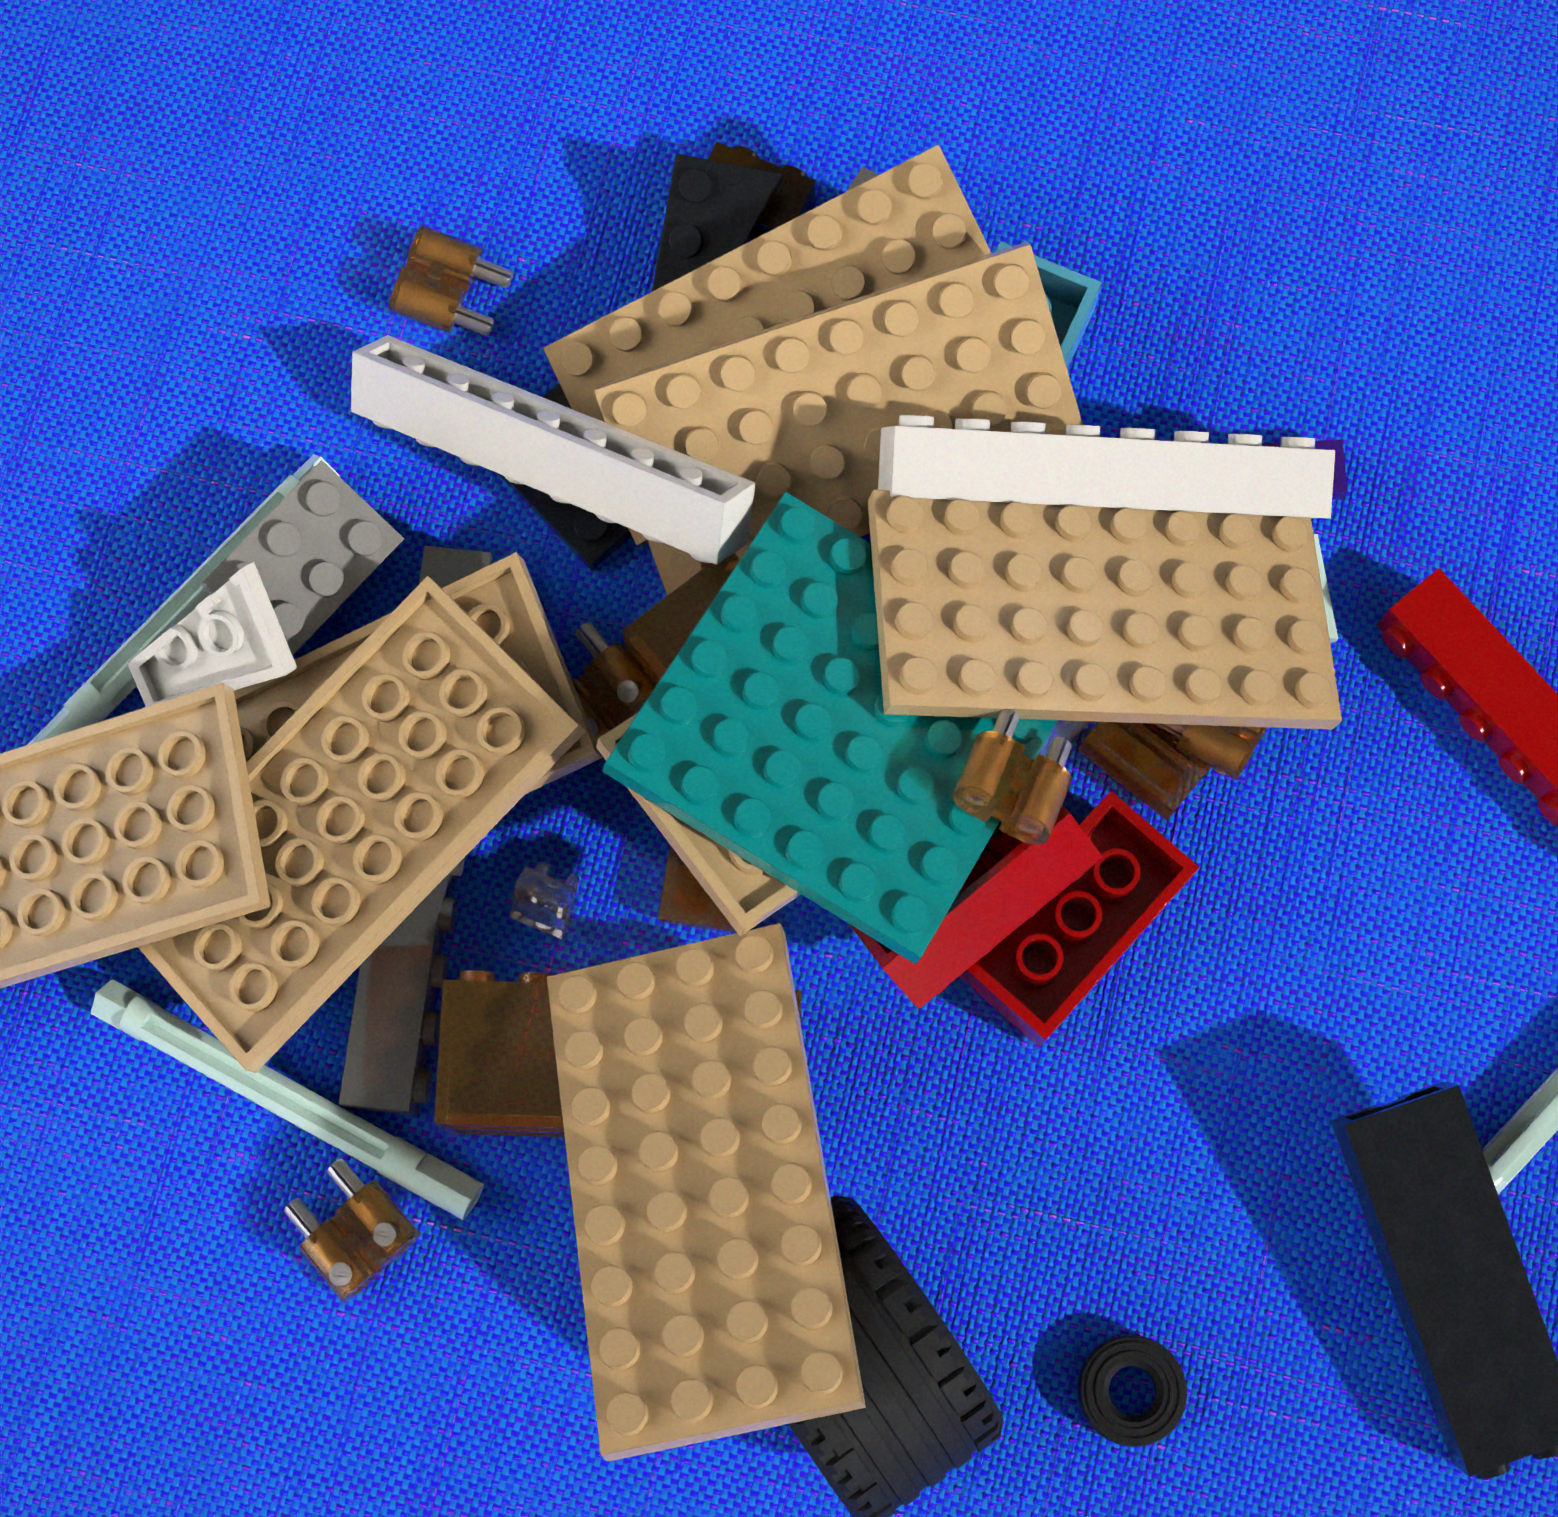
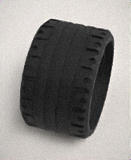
M834 1195L830 1199L866 1408L789 1424V1426L852 1517H891L902 1504L907 1506L921 1496L919 1494L920 1491L927 1486L932 1488L946 1477L945 1473L954 1467L958 1469L972 1459L971 1455L977 1450L981 1452L999 1439L1004 1419L997 1404L967 1356L875 1224L853 1198Z

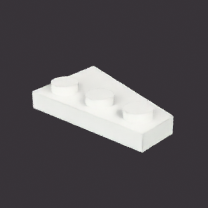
M254 562L241 568L229 578L227 583L215 593L206 597L192 612L176 625L170 627L127 663L146 707L219 683H225L234 690L285 676L297 669Z

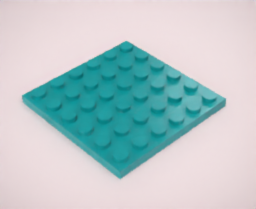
M785 492L605 762L602 772L916 964L923 956L1058 720L1019 719L1009 743V754L989 803L984 806H971L967 804L961 795L962 788L968 783L986 738L990 737L997 718L884 714L871 543Z

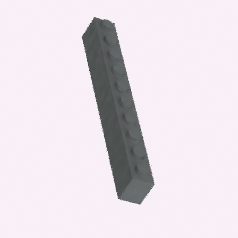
M425 546L419 584L429 576L443 588L495 563L491 552ZM465 857L360 965L339 1104L348 1109L418 1117L419 1104H427L429 1101L433 1074L432 1069L425 1068L428 1045H437L441 1026V1013L433 1011L436 988H445L449 971V955L442 954L444 933L453 932L455 927L457 899L450 898L453 876L462 875Z

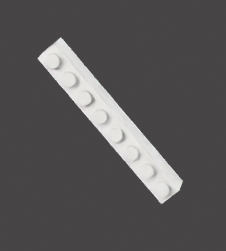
M389 335L352 352L351 412L372 420L378 427L394 429L415 438L421 445L436 447L456 455L466 464L482 466L499 473L509 482L530 486L549 494L557 502L572 504L592 512L602 521L618 523L642 533L650 541L665 543L685 551L692 558L700 562L717 565L748 543L755 482Z
M900 415L899 426L881 427L878 490H889L890 497L909 496L926 499H965L968 501L1021 502L1026 504L1077 505L1086 507L1331 519L1335 450L1315 449V438L1281 437L1280 447L1262 446V435L1228 434L1227 444L1208 443L1209 432L1175 431L1174 441L1154 440L1155 429L1121 428L1120 438L1100 437L1101 426L1066 425V435L1045 434L1046 423L1011 422L1010 432L990 431V420L963 418L955 419V429L934 428V417Z

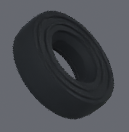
M1126 1335L1103 1342L1089 1354L1080 1370L1077 1394L1084 1417L1098 1434L1116 1444L1140 1447L1160 1441L1177 1426L1186 1406L1187 1385L1180 1364L1168 1349L1152 1339ZM1128 1366L1139 1367L1146 1371L1155 1385V1397L1152 1405L1145 1412L1138 1415H1127L1120 1412L1113 1405L1109 1396V1384L1113 1375L1118 1370Z

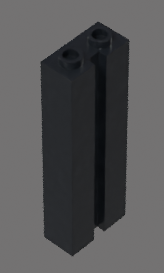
M1440 1082L1399 1096L1398 1100L1380 1106L1373 1105L1331 1120L1452 1464L1469 1477L1475 1475L1478 1479H1488L1508 1472L1511 1469L1510 1462L1532 1455L1535 1459H1544L1558 1455V1361L1459 1085Z

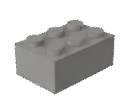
M321 460L203 581L202 587L210 594H213L241 568L254 562L293 656L405 538Z

